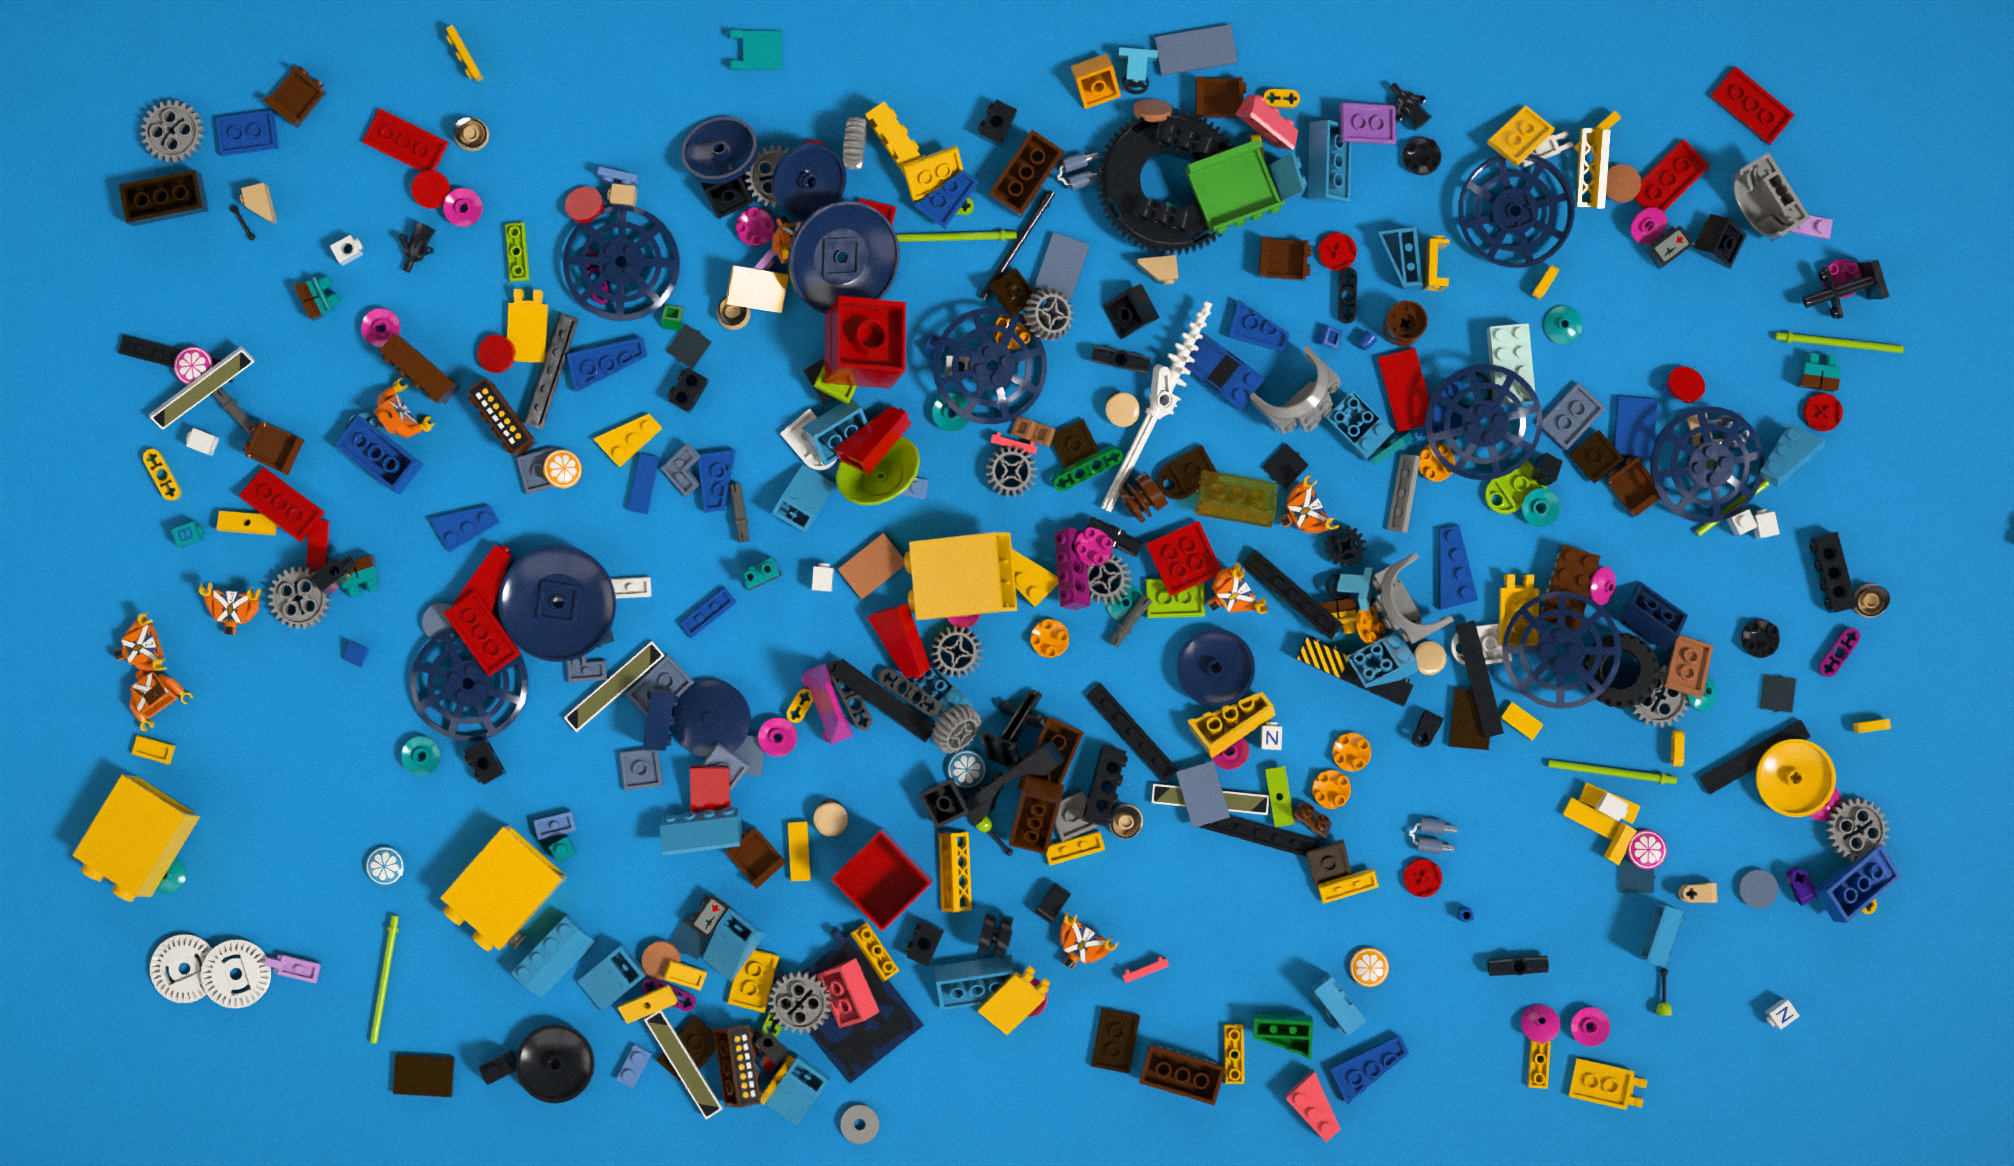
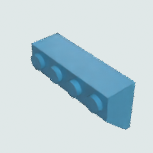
M1331 120L1310 122L1308 200L1318 202H1350L1352 143L1340 142L1339 122Z
M739 808L708 809L698 813L686 812L682 815L668 814L661 817L662 856L740 846L742 823Z
M567 915L511 974L525 988L542 999L596 941Z
M1012 955L1004 956V959L994 957L934 966L941 1011L982 1005L1014 974Z

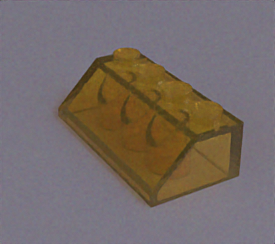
M1202 470L1196 496L1195 515L1271 528L1276 516L1278 484Z

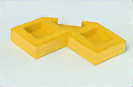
M789 1056L763 1091L760 1098L761 1104H765L796 1059Z

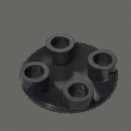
M1425 137L1415 138L1405 146L1403 162L1405 167L1413 174L1428 175L1434 172L1440 165L1441 151L1435 140Z
M1763 619L1749 622L1741 634L1743 648L1748 654L1756 658H1765L1773 655L1780 642L1778 627Z

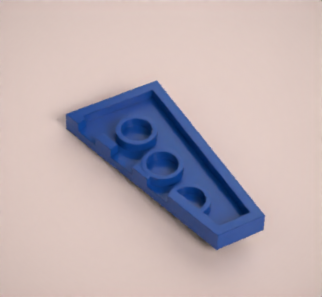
M643 337L567 354L575 392L646 358L647 353Z
M1459 525L1439 530V610L1477 601L1478 598Z
M1398 1035L1329 1069L1348 1105L1357 1095L1366 1090L1369 1085L1378 1080L1381 1075L1396 1065L1409 1052L1401 1035Z

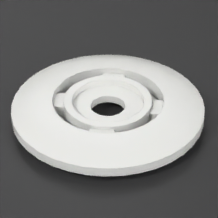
M189 934L176 935L162 942L155 950L150 963V976L157 991L165 998L178 1003L197 1001L207 995L201 982V963L195 955L196 953L199 955L203 964L204 959L213 948L205 940ZM181 963L189 964L190 972L188 974L180 973L179 966ZM166 966L169 967V974L171 978L174 980V983L171 982L167 975Z
M229 940L215 946L208 953L201 967V982L206 994L214 1002L227 1008H242L255 1003L263 996L270 983L271 967L265 966L267 956L257 945L245 940ZM239 954L241 956L240 958L229 959L225 963L222 962L225 957ZM233 968H239L242 971L240 979L234 980L231 978L230 971ZM247 984L250 985V988L243 992H231L232 989L237 990L244 988Z

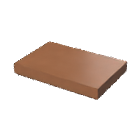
M883 533L838 570L863 600L903 568L905 563L904 558Z
M1679 635L1672 644L1664 687L1701 699L1704 694L1713 645Z

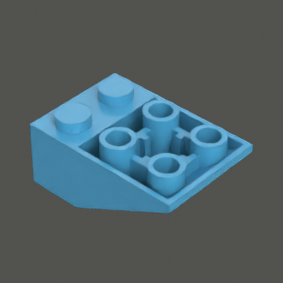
M1294 152L1267 167L1280 201H1285V203L1300 199L1305 191V187H1307L1305 176L1300 174V159L1295 157Z
M1354 390L1326 417L1346 442L1364 460L1394 432Z
M802 465L779 499L772 514L807 534L836 484L807 466Z
M1398 631L1346 656L1365 688L1399 681L1418 672L1417 659Z
M929 662L931 669L924 672L925 676L911 680L912 683L941 702V713L937 716H930L936 723L940 720L939 717L944 715V712L947 713L950 708L954 709L956 705L974 706L931 662ZM917 692L914 695V701L919 702L922 695L920 692ZM925 703L931 710H935L934 704Z
M729 908L717 924L703 959L732 982L766 933L738 911Z
M622 944L577 982L598 1008L603 1011L644 978L647 973Z
M798 1055L765 1104L797 1126L827 1085L830 1077Z

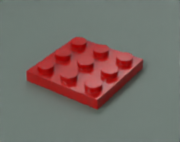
M1199 521L1146 543V547L1169 597L1215 578L1218 572L1222 570Z

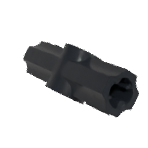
M1094 345L1090 362L1147 374L1151 358L1127 353L1123 350L1118 351ZM1123 355L1126 358V363L1123 365L1117 364L1115 357Z
M1091 517L1086 529L1092 527L1103 531L1112 539V548L1120 549L1134 557H1137L1144 543L1126 534L1124 530L1111 524L1108 525L1094 517Z
M1547 955L1514 956L1512 958L1488 959L1487 967L1489 976L1548 973L1549 962ZM1516 961L1522 962V968L1519 971L1514 970V963Z

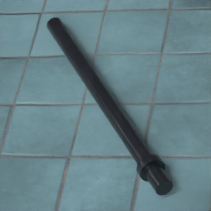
M1049 190L1045 197L1040 199L1038 208L980 294V298L986 301L992 292L988 286L1003 275L1045 209L1050 207L1049 203L1055 196L1054 192Z

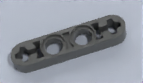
M834 661L830 664L829 674L832 673L834 665H838L840 661ZM830 675L855 726L860 730L869 729L872 725V717L862 697L852 690L847 693L841 690L842 683L840 681L837 683L836 678ZM854 698L860 701V707L857 710H853L849 706L850 700ZM863 708L865 713H861L862 716L869 719L866 727L858 724L860 721L859 715L856 717L853 715V713L860 712Z
M885 668L880 672V683L927 715L937 716L941 713V702L904 676L889 668ZM886 675H890L896 681L893 683L887 680ZM905 682L907 684V689L905 692L901 693L899 690V686L901 683ZM917 692H920L922 695L919 702L914 701V695ZM925 703L934 704L935 710H931Z

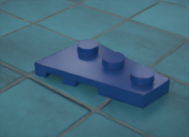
M963 170L913 206L946 229L979 184V181Z
M1238 300L1228 338L1284 353L1290 333Z
M736 450L699 454L701 458L698 460L705 513L725 510Z

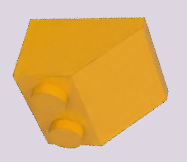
M1107 53L1070 66L1085 109L1121 97L1115 71Z

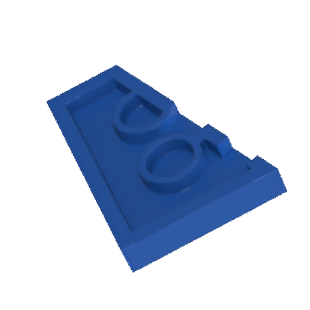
M1453 381L1441 395L1452 400L1462 390V382ZM1439 402L1436 403L1432 416L1433 433L1444 431V417L1447 407ZM1455 411L1451 415L1450 429L1458 428L1459 414ZM1425 422L1417 436L1427 437Z
M491 506L430 518L431 523L449 552L500 523Z

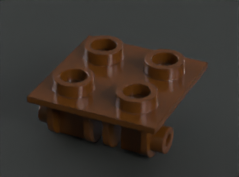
M1300 800L1298 807L1293 810L1294 818L1301 823L1304 822V826L1307 824L1308 828H1312L1311 830L1318 836L1321 835L1327 838L1332 825L1330 819L1326 815L1315 811L1311 804Z

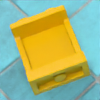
M1433 236V239H1429L1425 244L1424 290L1443 291L1449 285V278H1437L1438 249H1444L1450 242V239H1445V236Z

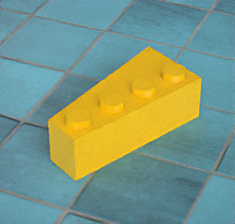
M885 101L865 114L868 124L903 174L902 165L925 157V155L921 156L917 151L919 149L914 139L910 140L907 135V129L902 123L898 122L896 113L892 108L888 107Z
M1012 549L1015 588L1035 608L1058 585V576Z
M1260 692L1239 700L1236 704L1226 705L1218 711L1205 713L1202 717L1187 720L1190 731L1209 756L1213 758L1274 717L1275 710L1265 694Z

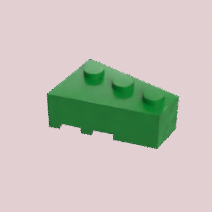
M1253 1013V1038L1273 1046H1279L1311 1060L1313 1019L1311 1015Z

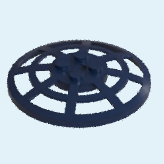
M1499 154L1481 163L1465 181L1458 202L1460 228L1470 247L1485 260L1507 268L1534 266L1553 256L1567 240L1575 217L1573 193L1564 175L1546 159L1530 154L1525 160L1537 163L1530 174L1523 171H1507L1505 161L1507 159ZM1498 163L1500 174L1491 178L1482 188L1472 182L1482 170L1491 164ZM1543 168L1550 171L1558 180L1564 193L1552 196L1549 188L1538 178ZM1509 177L1525 178L1527 182L1523 189L1512 188ZM1502 180L1504 191L1497 197L1487 192L1494 183ZM1534 184L1543 191L1546 199L1536 201L1530 193ZM1469 189L1478 195L1474 206L1475 219L1464 221L1463 205L1465 195ZM1482 199H1485L1492 204L1491 214L1481 217L1480 206ZM1567 201V221L1564 231L1561 232L1553 228L1556 215L1555 204ZM1512 206L1520 209L1519 216H1512L1510 214ZM1549 206L1548 223L1545 224L1537 220L1539 209ZM1494 222L1499 229L1495 239L1487 233L1483 224ZM1477 226L1482 236L1492 244L1487 254L1474 243L1467 228ZM1532 227L1543 231L1538 238L1528 243L1525 235L1526 231ZM1506 234L1517 235L1520 246L1502 244V241ZM1548 234L1559 239L1547 253L1539 258H1533L1530 249L1541 243ZM1498 249L1510 252L1522 251L1526 262L1509 263L1494 257Z
M610 206L603 208L601 214L619 211L618 222L603 225L597 230L589 223H579L574 228L564 249L563 271L572 295L586 310L607 320L632 321L653 313L670 297L679 277V252L671 232L657 217L636 207ZM627 211L643 215L652 220L656 225L649 231H646L636 224L626 222ZM583 228L590 236L583 245L581 257H569L573 240ZM618 228L617 239L607 242L600 235L609 229ZM626 228L636 230L643 236L634 243L626 239ZM661 231L664 232L670 242L674 260L662 259L660 248L653 238ZM595 240L602 247L598 257H586L591 243ZM648 242L651 243L654 249L656 259L644 258L641 248ZM624 257L627 263L623 267H618L615 263L616 259ZM569 265H580L583 278L589 286L581 295L572 282ZM586 265H598L601 275L594 282H592L588 275ZM644 266L656 267L652 279L647 284L641 277ZM662 267L673 268L671 281L664 294L659 297L652 288L659 279ZM607 280L616 285V296L605 293L599 287ZM636 282L642 289L635 294L624 296V285ZM595 292L606 300L616 302V314L597 309L587 302L588 298ZM646 294L654 302L651 306L639 312L624 314V302L637 300Z
M999 308L972 310L952 321L940 336L933 356L935 385L944 402L962 418L980 424L1008 422L1025 413L1039 397L1047 373L1045 349L1040 337L1034 336L1035 332L1030 333L1034 337L1038 348L1028 350L1024 341L1014 333L1018 322L1028 331L1031 328L1030 325H1025L1027 321L1016 314L1011 317L1006 310ZM1000 314L1010 317L1011 320L1007 328L997 325L984 326L980 315ZM969 318H973L976 329L967 333L959 343L948 338L958 325ZM986 331L1004 333L1000 344L990 343ZM979 334L982 345L974 351L965 347V344L972 337ZM1011 338L1019 344L1023 353L1016 355L1011 353L1007 348ZM946 345L955 350L952 359L953 374L941 377L940 359L942 349ZM960 354H963L970 358L968 370L959 372ZM1041 355L1042 373L1039 385L1036 387L1029 382L1032 370L1031 358ZM991 360L995 361L997 365L996 370L993 372L987 368V364ZM1023 360L1026 361L1024 379L1014 374L1015 363ZM971 377L978 385L973 394L965 388L961 381L962 379ZM1010 381L1019 385V388L1007 398L1005 397L1003 389L1005 385ZM955 382L960 392L969 399L964 410L958 407L945 390V384ZM985 389H995L998 401L982 400L980 397ZM1024 389L1034 394L1024 407L1009 415L1007 404L1015 400ZM976 404L986 407L999 406L1002 417L981 418L972 415L971 412Z
M1476 364L1457 370L1439 384L1427 406L1425 430L1431 450L1446 468L1465 478L1490 480L1512 473L1529 459L1539 442L1543 417L1538 397L1523 377L1503 366ZM1495 371L1506 374L1507 377L1502 386L1495 383H1478L1475 372ZM1468 375L1471 386L1461 390L1452 400L1441 395L1453 381L1461 376ZM1514 379L1528 391L1533 400V405L1523 408L1517 396L1509 390ZM1480 389H1493L1499 392L1494 401L1483 400ZM1473 392L1474 403L1470 404L1467 408L1457 404L1465 395ZM1506 395L1514 402L1518 410L1506 413L1501 406ZM1439 402L1447 407L1444 417V431L1433 433L1432 416L1434 407ZM1455 411L1462 415L1461 427L1450 429L1451 415ZM1536 412L1537 429L1532 444L1522 439L1526 429V415ZM1488 418L1490 420L1489 427L1481 428L1480 421ZM1520 418L1519 433L1515 436L1508 432L1509 421ZM1464 434L1470 441L1465 451H1462L1457 446L1453 437ZM1503 438L1513 443L1505 452L1497 454L1495 445ZM1447 439L1451 448L1461 456L1455 466L1442 456L1435 441ZM1477 446L1488 447L1490 458H1478L1471 455ZM1518 446L1527 450L1524 457L1515 465L1501 471L1500 460L1509 456ZM1467 461L1478 464L1491 463L1494 474L1477 475L1462 471Z
M1703 406L1692 408L1677 415L1668 422L1654 443L1650 460V474L1653 487L1664 505L1684 519L1702 523L1725 520L1746 507L1756 494L1762 480L1760 471L1764 466V453L1757 433L1740 415L1722 407ZM1705 413H1721L1731 416L1735 420L1729 429L1721 425L1708 424ZM1697 415L1700 426L1688 431L1681 439L1671 433L1683 420ZM1741 424L1752 435L1758 451L1748 453L1743 440L1737 435ZM1710 430L1721 431L1727 434L1721 444L1712 442ZM1702 432L1703 443L1694 448L1686 443L1691 437ZM1667 439L1676 445L1671 457V469L1659 471V456L1662 446ZM1733 439L1739 445L1743 455L1732 456L1728 447ZM1682 449L1689 454L1685 467L1677 468L1678 457ZM1759 459L1758 476L1751 491L1744 484L1749 474L1750 461ZM1709 460H1713L1714 468L1709 471L1706 468V463ZM1744 463L1743 474L1739 481L1732 476L1734 465ZM1688 474L1694 482L1689 491L1682 485L1679 479L1680 475ZM1672 477L1676 488L1684 496L1677 505L1666 495L1661 485V478ZM1726 482L1735 487L1728 495L1720 498L1719 487ZM1701 487L1711 489L1712 500H1703L1695 497ZM1739 491L1747 497L1736 509L1721 515L1720 504L1732 499ZM1690 501L1699 505L1712 506V517L1695 516L1686 513L1683 509Z
M1565 591L1539 595L1520 607L1507 625L1502 645L1504 666L1515 687L1535 703L1558 709L1578 707L1601 695L1609 687L1617 674L1622 652L1618 629L1607 611L1597 602L1584 595ZM1558 597V609L1546 611L1537 617H1534L1527 610L1542 600ZM1566 597L1583 601L1597 611L1587 618L1576 611L1566 609ZM1522 615L1529 624L1522 634L1520 645H1508L1512 628L1517 619ZM1557 615V627L1546 630L1540 623L1541 620L1547 617ZM1565 616L1575 617L1581 620L1583 624L1576 630L1565 627ZM1602 616L1612 631L1615 647H1603L1601 636L1594 625ZM1534 628L1541 635L1538 644L1526 645L1528 635ZM1588 629L1594 635L1596 647L1584 645L1581 636ZM1559 644H1563L1567 648L1566 653L1562 656L1557 655L1555 651L1556 646ZM1508 653H1520L1522 666L1528 674L1521 683L1516 679L1511 669ZM1526 653H1537L1538 659L1541 662L1533 671L1527 662ZM1585 654H1594L1596 659L1591 670L1588 672L1581 663ZM1602 655H1615L1611 672L1601 685L1593 676L1600 667ZM1546 669L1556 673V685L1543 681L1539 676ZM1575 670L1582 677L1581 680L1575 683L1564 685V673ZM1535 681L1544 688L1555 690L1556 702L1540 699L1526 689ZM1585 683H1588L1595 690L1591 695L1581 700L1564 703V691L1576 689Z
M452 627L434 636L419 652L411 674L412 698L421 717L438 733L460 741L484 740L505 730L520 714L528 693L527 668L520 654L497 672L488 676L474 656L472 660L461 661L457 650L468 647L465 643L454 645L450 634L457 631ZM443 638L447 649L437 656L432 666L422 663V658L429 648ZM450 654L454 665L448 672L437 669L440 662ZM517 664L522 680L520 697L508 693L510 680L507 669ZM418 670L428 673L427 687L430 698L422 702L419 701L416 688ZM500 672L503 676L502 691L492 688V676ZM434 676L445 680V690L436 695L433 687ZM471 678L474 685L471 689L464 687V679ZM489 695L499 698L495 707L487 713L482 702ZM449 697L456 703L453 715L446 711L439 702ZM505 701L517 704L510 717L503 724L495 728L490 718L501 709ZM434 705L444 717L451 720L448 731L435 724L423 709ZM475 706L479 717L461 718L464 707ZM483 722L488 731L484 734L473 736L456 734L459 723L475 724Z

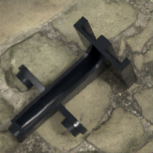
M1879 260L1857 262L1861 276L1835 285L1830 270L1827 267L1821 268L1818 271V276L1821 282H1825L1827 288L1803 297L1802 301L1805 308L1831 300L1832 307L1829 309L1831 317L1833 319L1843 318V311L1839 297L1865 289L1868 299H1885L1890 297Z
M1037 690L1029 691L1018 710L1008 701L999 704V710L1012 719L1000 737L985 731L981 734L980 739L989 760L1006 767L1014 762L1017 764L1022 762L1016 742L1024 727L1029 725L1043 729L1046 719L1042 715H1032L1042 697L1040 692Z

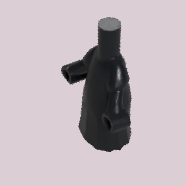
M1396 82L1390 86V89L1396 95L1395 120L1397 123L1403 118L1401 115L1402 111L1414 131L1418 130L1432 118L1420 105L1425 103V96L1414 95L1411 91H1402Z
M415 221L409 243L407 242L408 236L406 234H399L398 239L404 246L403 251L407 258L403 268L404 271L410 273L414 262L422 261L424 256L434 253V248L428 246L436 229Z

